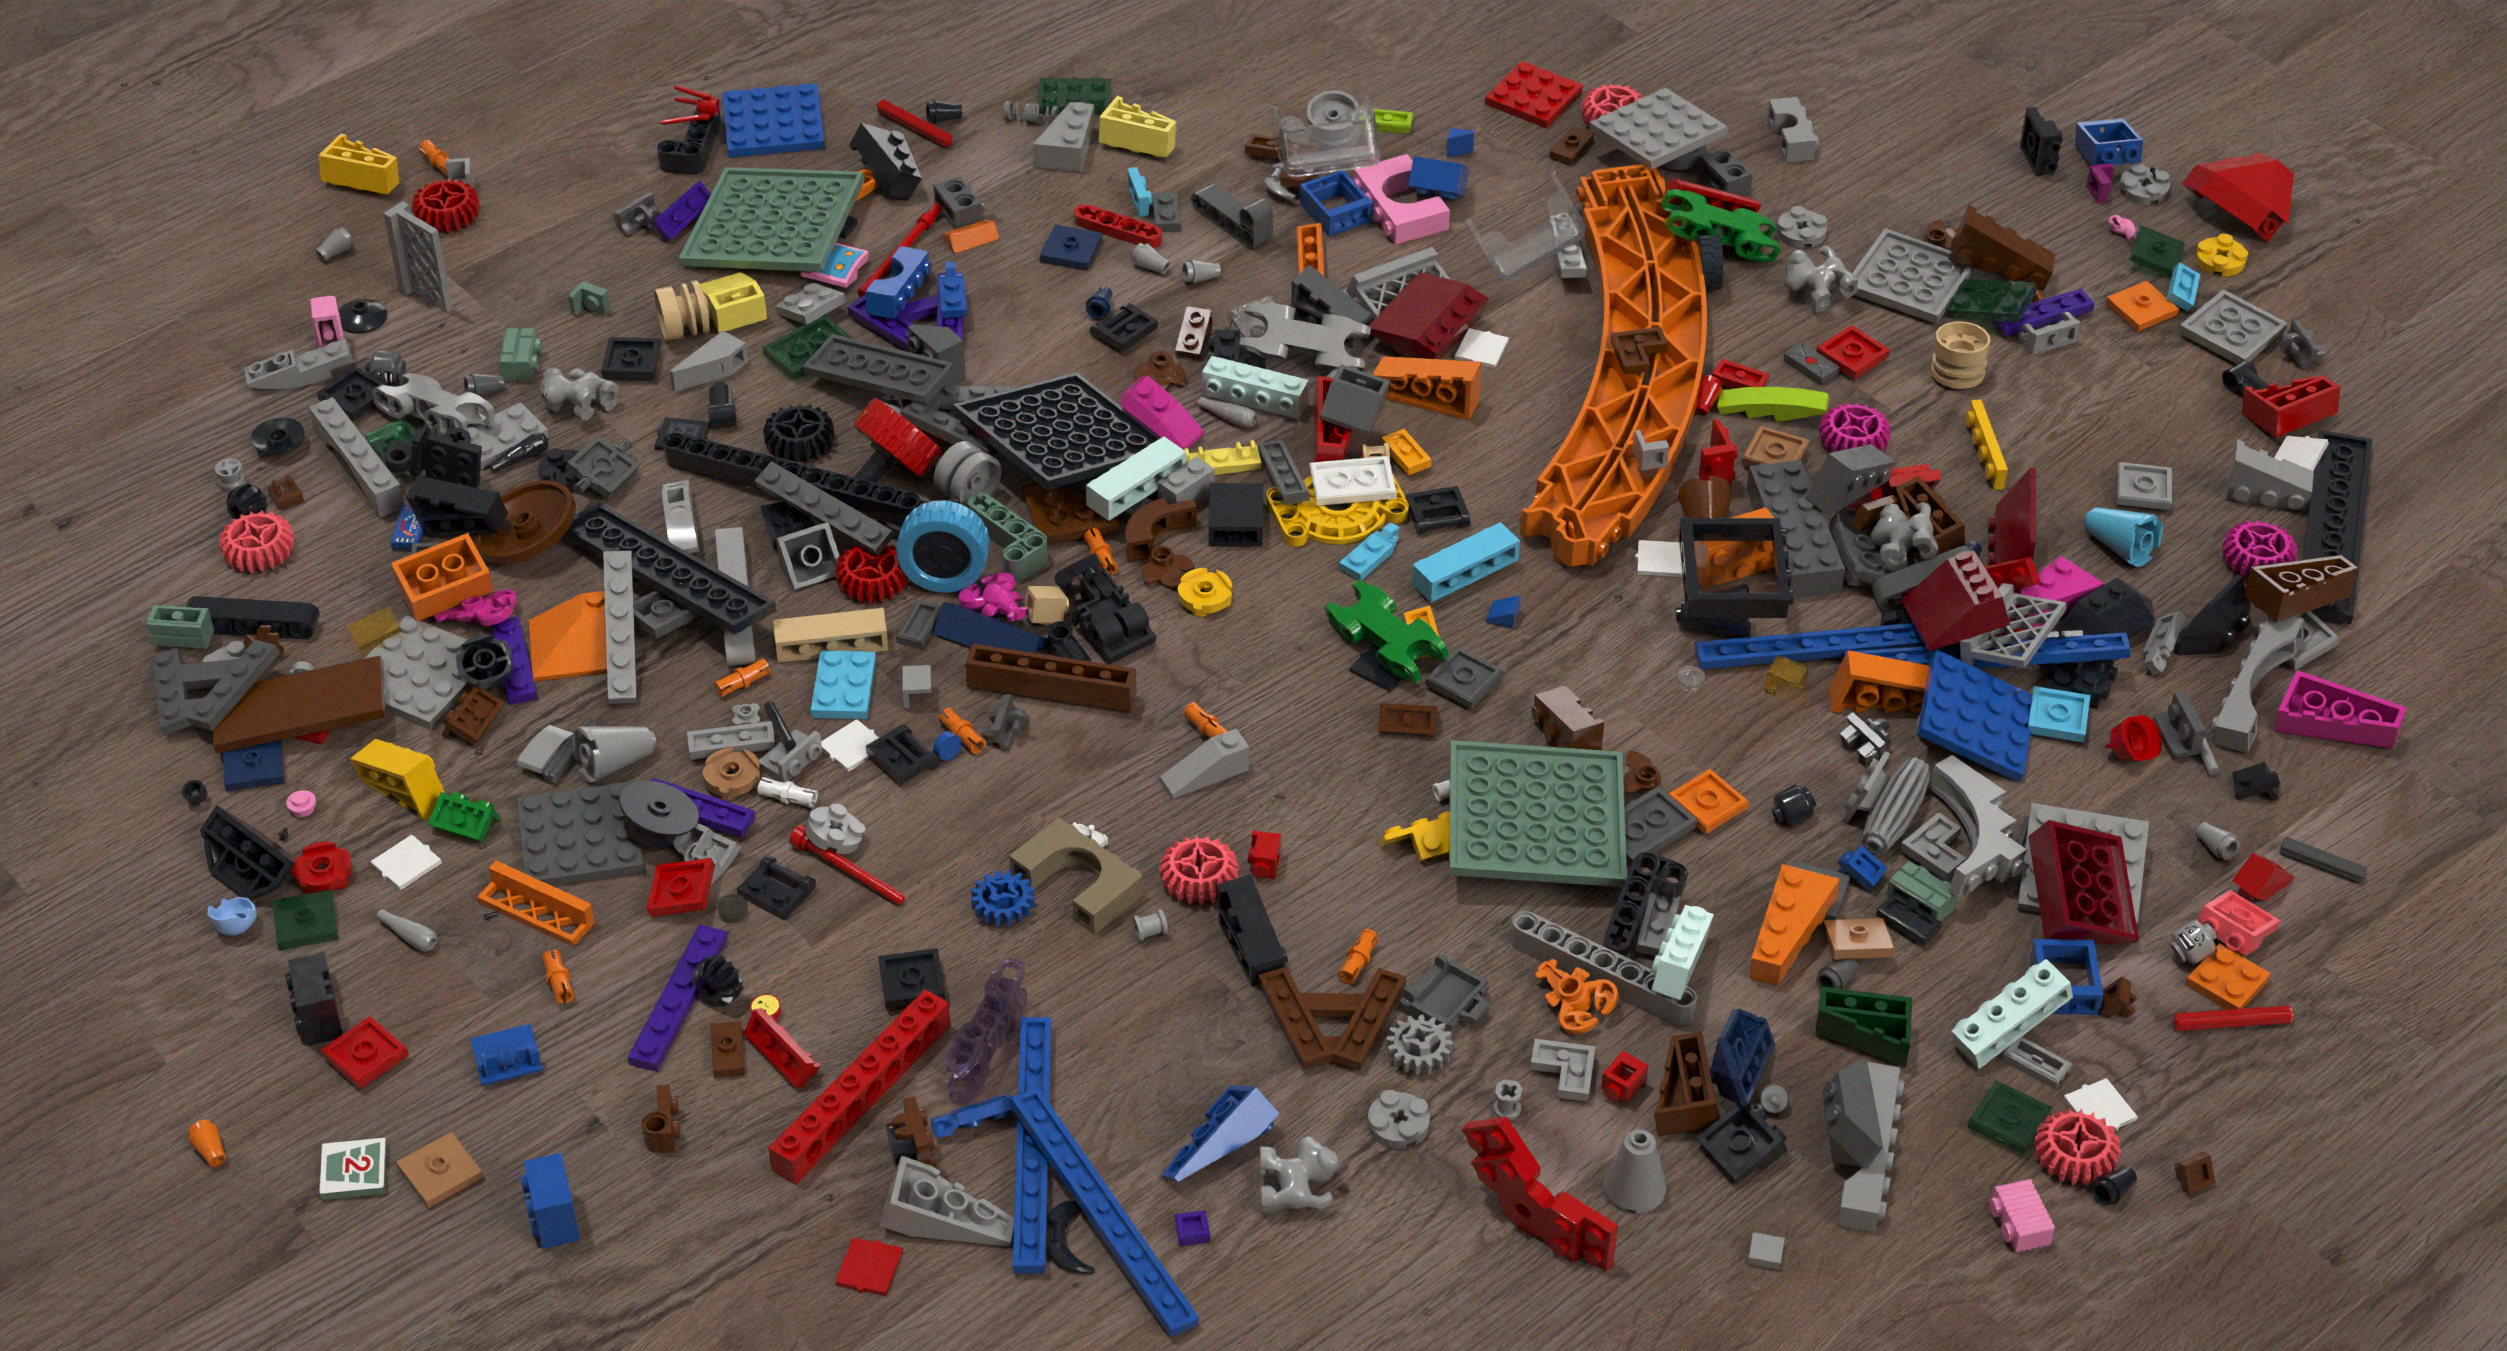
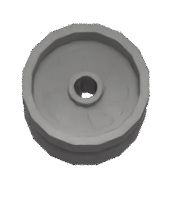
M1333 90L1322 92L1309 102L1306 112L1308 137L1311 143L1321 144V151L1337 153L1352 148L1358 142L1361 133L1360 110L1358 102L1353 96L1342 91Z
M968 441L958 442L950 447L939 460L934 473V486L946 497L956 499L962 505L968 507V498L972 494L986 493L989 496L994 494L1002 475L1001 465L997 459L982 452L973 443Z

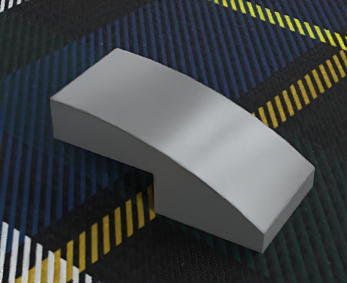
M548 725L526 746L517 759V765L542 774L543 770L573 733Z

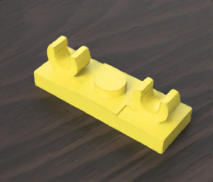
M1251 440L1250 446L1241 447L1240 442H1237L1235 448H1219L1205 450V452L1202 447H1198L1197 453H1189L1188 448L1184 449L1186 451V463L1197 456L1215 469V475L1262 469L1260 455L1254 440Z

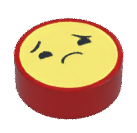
M759 995L750 1004L751 1015L754 1009L763 1008L769 1016L775 1017L776 1020L781 1016V1004L774 995Z

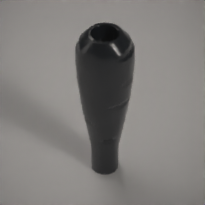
M539 432L528 436L499 459L489 464L491 471L495 473L505 467L541 454L549 445L548 439L543 433Z

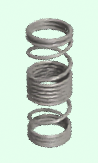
M1005 101L1003 118L1006 120L1013 119L1016 113L1019 121L1025 119L1026 122L1036 123L1038 120L1039 123H1043L1047 116L1048 122L1051 124L1058 117V107L1053 106L1050 122L1049 106L1047 105L1044 119L1041 122L1039 120V105L1026 103L1022 119H1019L1018 102H1016L1014 114L1011 117L1013 103L1012 101Z

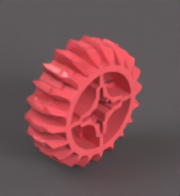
M1610 83L1609 86L1600 85L1599 88L1594 87L1583 98L1581 108L1582 119L1585 120V125L1590 126L1591 121L1600 118L1602 115L1609 114L1622 106L1629 105L1643 98L1642 94H1637L1636 89L1630 90L1629 86L1621 87L1620 84L1613 86Z
M263 510L258 514H254L251 511L250 515L247 516L240 514V519H231V524L225 525L224 531L220 533L219 547L223 559L231 565L232 569L238 568L240 572L249 570L252 574L255 570H260L262 573L266 568L273 570L275 564L283 565V559L290 558V552L294 551V534L287 520L283 519L282 515L275 516L273 511L265 514Z
M1197 835L1191 840L1184 837L1182 843L1174 841L1172 847L1166 848L1159 868L1164 889L1168 890L1170 897L1176 896L1178 902L1186 899L1189 905L1193 902H1199L1201 906L1204 901L1214 904L1216 898H1218V884L1238 878L1239 865L1234 851H1230L1228 844L1221 845L1219 838L1211 841L1208 835L1204 839H1199Z
M2070 1108L2065 1111V1114L2057 1110L2053 1117L2047 1116L2044 1123H2041L2038 1127L2034 1140L2036 1159L2040 1160L2041 1168H2048L2049 1176L2058 1175L2060 1183L2066 1179L2071 1181L2072 1186L2077 1182H2081L2086 1187L2090 1180L2095 1183L2098 1177L2111 1173L2117 1167L2121 1150L2119 1136L2114 1134V1126H2106V1119H2096L2094 1112L2090 1115L2084 1114L2082 1108L2078 1113H2074Z

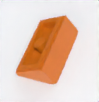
M986 219L942 234L943 240L954 253L999 239L995 222Z

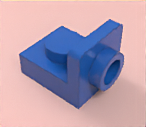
M1860 845L1853 852L1847 850L1839 858L1837 863L1840 867L1836 872L1843 874L1847 872L1869 891L1876 885L1887 870V867Z

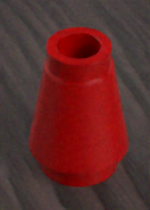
M1710 375L1702 377L1695 408L1696 414L1706 416L1722 392V382L1718 378Z

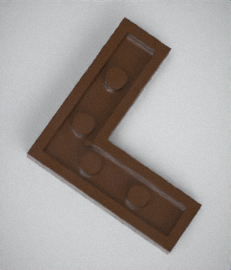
M1250 134L1245 145V154L1258 158H1275L1279 161L1288 160L1281 176V186L1299 189L1300 184L1308 182L1321 154V144Z

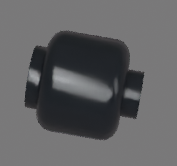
M1792 785L1774 796L1773 802L1775 807L1771 808V811L1779 824L1784 822L1789 827H1795L1814 815L1816 802L1807 787L1801 788L1798 785Z

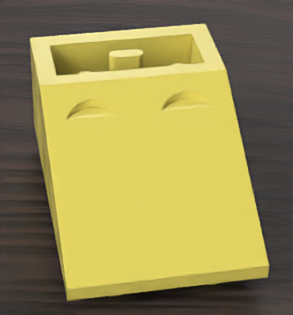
M740 272L700 284L707 299L710 318L719 333L767 319L765 296L757 282Z

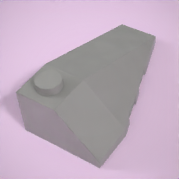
M901 1156L884 1204L880 1227L914 1237L1009 1247L1014 1230V1218L985 1199H975L964 1192L965 1187L960 1183L956 1182L953 1185L939 1176L941 1171L933 1166Z

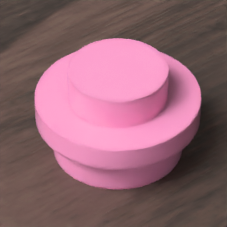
M306 790L294 792L287 798V808L294 816L306 817L314 811L316 805L315 795Z

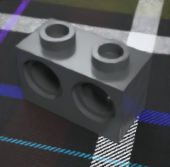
M1726 147L1704 154L1700 158L1699 176L1711 188L1740 196L1750 193L1753 180L1751 171Z
M960 176L933 185L935 204L937 203L942 206L941 213L954 229L982 221V212H984L983 202L981 198L975 196L971 186L966 184Z

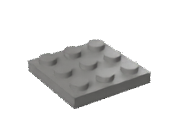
M2223 289L2180 325L2179 333L2232 362L2240 364L2244 361L2250 362L2286 331L2288 323Z

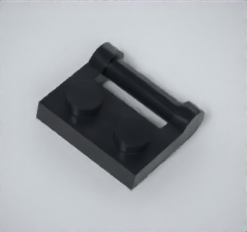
M1126 303L1120 307V311L1102 323H1096L1091 326L1090 333L1094 339H1102L1123 352L1158 328V320L1131 303Z
M1458 486L1406 494L1409 511L1418 535L1425 534L1427 530L1456 525L1461 527L1470 526V515ZM1456 512H1457L1456 515L1445 516V517H1439V518H1433V519H1427V520L1424 519V518H1427V517H1432V516H1438V515H1444V514H1450V513H1456Z
M900 725L866 745V753L900 785L927 769L933 770L937 768L942 760L935 751H930L912 735V730L906 725ZM901 743L909 746L920 758L917 759Z
M766 855L762 858L759 867L737 887V894L742 899L785 920L812 893L816 886V880L808 875L803 877L778 864L775 858ZM773 873L796 885L797 888L793 890L768 876Z

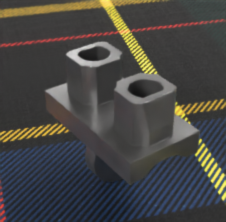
M648 192L644 196L633 200L626 207L615 211L613 218L616 225L621 228L623 235L628 236L643 226L651 225L650 223L660 215V211L655 205L653 193Z
M2292 320L2290 330L2282 335L2279 344L2284 353L2293 356L2301 369H2308L2312 362L2319 363L2326 353L2322 345H2316L2314 342L2312 331L2305 329L2299 320Z
M1012 694L1003 695L1001 704L990 705L988 717L992 724L983 725L981 730L986 743L998 742L1001 750H1010L1014 735L1019 733V731L1027 730L1031 722L1030 717L1023 708L1017 709L1013 705Z
M1854 712L1847 716L1848 725L1839 733L1840 739L1848 748L1862 741L1864 744L1856 752L1859 758L1868 765L1874 758H1881L1887 746L1885 741L1890 738V734L1887 732L1889 722L1885 718L1877 720L1869 718L1865 724Z

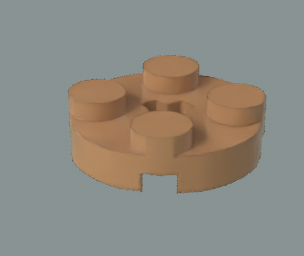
M724 748L712 753L706 759V766L702 771L703 781L707 789L719 795L722 800H732L735 796L743 795L756 788L760 782V765L757 757L752 752L742 749L743 753L734 752L733 748ZM731 770L732 772H736V773H734V774H727V771Z

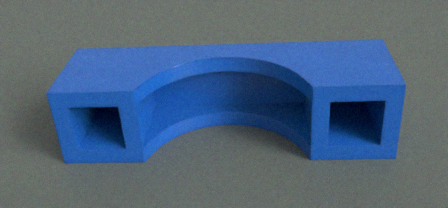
M900 246L892 256V278L874 280L866 290V314L895 319L899 312L904 310L908 300L913 298L917 288L921 287L925 277L930 275L932 263L929 261V251Z

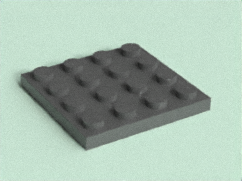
M633 781L518 797L524 873L551 886L643 873L641 844L633 840L626 833L623 826L625 815L619 805V797L622 790L627 785L633 783Z

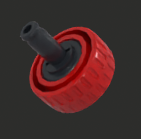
M877 398L867 405L854 423L856 430L871 442L870 447L875 450L854 476L856 478L877 483L891 464L897 468L901 465L916 477L923 478L942 454V449L935 442Z

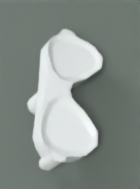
M1073 823L1079 832L1089 839H1094L1102 848L1108 845V837L1095 831L1094 825L1087 827L1083 824Z

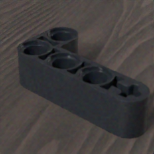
M696 106V109H695V112H694L693 115H700L701 113L697 112V106ZM720 108L718 116H710V121H691L684 141L665 140L657 145L659 167L663 172L695 175L704 171L721 126Z
M1641 852L1636 855L1605 932L1602 946L1627 957L1651 893L1671 899L1681 896L1688 878L1686 867L1679 862L1651 852ZM1644 867L1649 869L1651 872L1645 873L1640 871L1639 868ZM1667 878H1675L1679 882L1673 883L1668 881ZM1637 892L1641 897H1633L1629 893ZM1620 917H1628L1632 922H1624ZM1616 937H1621V943L1618 946H1614Z

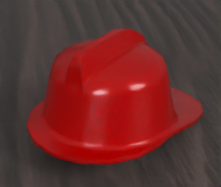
M2146 715L2127 717L2122 723L2113 727L2110 732V743L2105 745L2106 749H2113L2115 755L2120 760L2140 762L2157 757L2161 751L2162 740L2155 722Z

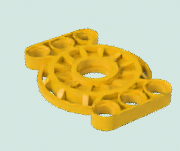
M1394 475L1396 499L1347 503L1350 508L1343 511H1333L1326 508V505H1316L1311 476L1303 480L1309 491L1310 501L1283 505L1282 501L1272 500L1274 497H1280L1275 487L1267 491L1266 503L1268 510L1284 542L1292 547L1304 545L1308 538L1326 544L1342 545L1356 543L1378 531L1386 520L1390 523L1401 524L1409 517V504ZM1401 509L1403 512L1393 513L1390 510ZM1284 514H1290L1294 517L1290 519H1285L1280 516ZM1297 531L1302 533V535L1291 536L1289 533Z

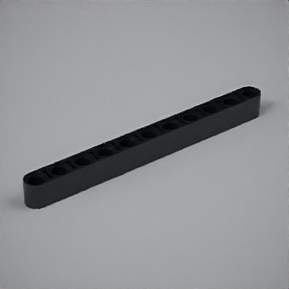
M677 432L666 435L662 440L667 464L673 468L762 490L757 487L754 480L772 461L869 518L902 526L905 518L913 509L921 505L920 496L912 491Z

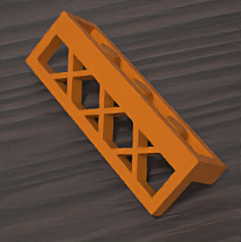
M496 860L489 867L491 883L477 896L478 903L573 947L595 924L591 903ZM497 890L506 893L508 896L498 900L490 898ZM527 903L531 905V909L518 911L513 908V905ZM548 913L555 916L554 920L545 922L537 919L538 915ZM572 924L578 926L572 934H568L560 928Z

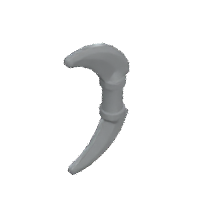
M1288 161L1272 165L1273 174L1264 180L1266 187L1279 196L1295 199L1296 196L1284 189L1280 183L1282 173Z

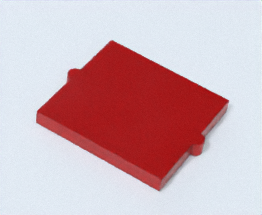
M853 1237L836 1278V1286L858 1290V1293L865 1291L886 1296L901 1259L903 1247L883 1244L880 1240L873 1242Z

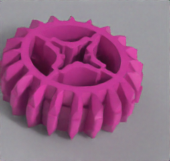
M1847 402L1844 406L1837 404L1835 409H1829L1827 414L1823 415L1821 425L1819 426L1821 444L1825 446V451L1831 452L1869 444L1883 452L1889 444L1891 435L1889 420L1885 419L1884 413H1878L1877 408H1868V404L1860 406L1857 402L1855 405H1850Z
M2256 519L2254 523H2250L2247 520L2243 524L2236 523L2234 528L2229 529L2222 544V558L2225 559L2226 566L2232 568V573L2239 572L2242 578L2249 577L2251 567L2293 562L2297 558V544L2293 541V536L2287 535V529L2280 530L2278 529V524L2272 526L2268 524V521L2259 523Z

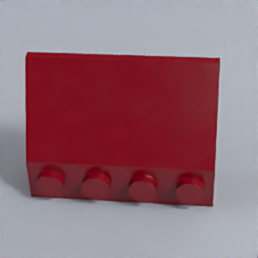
M1419 272L1369 325L1371 327L1370 334L1405 358L1441 360L1480 318L1489 298L1469 284Z
M2030 468L1998 502L1995 507L1994 516H1989L1987 531L1992 532V534L1988 536L1987 550H1991L1992 553L1988 554L1987 566L2030 556L2033 560L2036 546V468Z
M1963 551L1956 554L1955 557L1947 559L1901 599L1903 607L1928 651L2010 625L2003 596L1975 551Z
M2048 820L2028 836L2044 939L2094 940L2095 944H2123L2139 941L2121 836Z

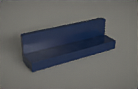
M943 602L934 628V634L969 647L972 644L1037 653L1038 648L1047 649L1048 646L1047 637L948 602Z

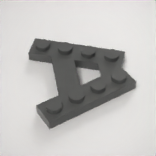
M946 385L940 389L928 404L911 400L912 403L902 409L900 415L915 427L955 445L958 442L968 441L979 447L982 452L993 456L999 451L994 449L993 446L963 422L950 417L947 413L939 412L938 409H952V404L1013 388L1005 385H998L996 387Z
M255 640L239 659L183 664L182 654L178 647L152 656L159 723L164 735L191 725L213 731L280 654L278 647L274 644ZM214 687L205 698L188 699L187 690Z

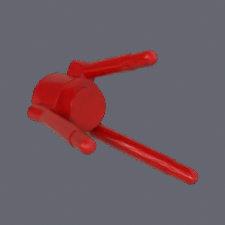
M675 85V90L699 98L695 100L675 97L674 100L685 104L697 105V112L701 114L661 120L660 124L667 125L697 120L710 121V116H718L719 98L711 97V94Z

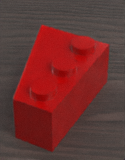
M2324 375L2295 379L2291 381V385L2277 387L2276 383H2270L2266 389L2254 391L2253 387H2245L2242 415L2274 437L2283 436L2286 433L2337 414L2341 387Z

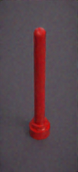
M799 825L792 831L789 844L800 851L811 850L896 904L900 905L905 901V896L830 848L826 851L812 843L806 835V827L804 825Z

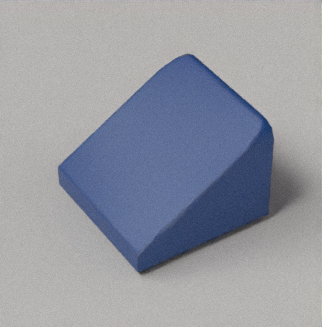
M1450 128L1447 139V157L1472 153L1474 149V131Z
M1520 596L1493 601L1486 622L1513 628L1520 610Z

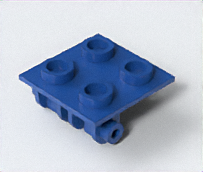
M531 1024L470 1038L482 1086L543 1071Z

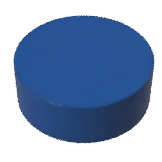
M950 731L944 732L936 739L933 751L943 761H950L959 753L962 744L961 739Z

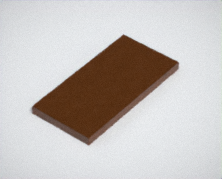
M381 656L255 682L213 730V747L216 754L385 718L384 668Z

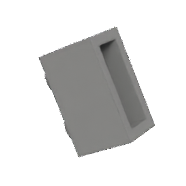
M1196 456L1158 481V499L1165 498L1167 504L1194 499L1195 504H1199L1210 495V483H1215V469Z

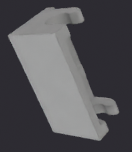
M2064 312L2062 316L2066 321L2061 320L2051 326L2047 325L2044 328L2034 330L2028 323L2022 325L2027 333H2019L2018 339L2032 355L2077 342L2081 322L2078 319L2076 320L2069 312Z

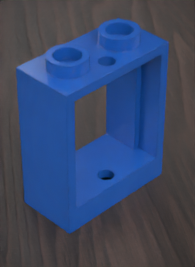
M2123 118L2076 123L2075 146L2093 166L2109 163L2113 165L2141 163L2143 139Z
M1344 170L1300 184L1301 206L1317 223H1321L1322 229L1328 236L1372 222L1373 202ZM1341 195L1348 204L1327 210L1320 201Z
M2034 939L2030 955L2031 966L2039 965L2045 959L2051 963H2086L2089 986H2071L2073 998L2069 1000V1003H2065L2052 1014L2099 1015L2104 995L2094 940Z

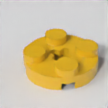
M2220 234L2218 237L2200 241L2196 251V263L2202 270L2213 274L2214 271L2222 272L2221 276L2226 277L2242 272L2248 257V251L2228 234Z
M1207 568L1191 570L1182 576L1181 583L1178 585L1179 602L1183 607L1192 611V614L1196 617H1204L1209 613L1220 611L1231 605L1232 582L1225 573L1216 570V573L1207 572Z

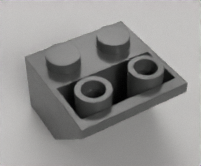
M908 326L909 338L907 343L910 353L954 363L957 371L944 386L957 385L966 380L964 343L957 334L948 327Z
M1341 364L1332 379L1319 419L1369 435L1385 406L1390 381Z

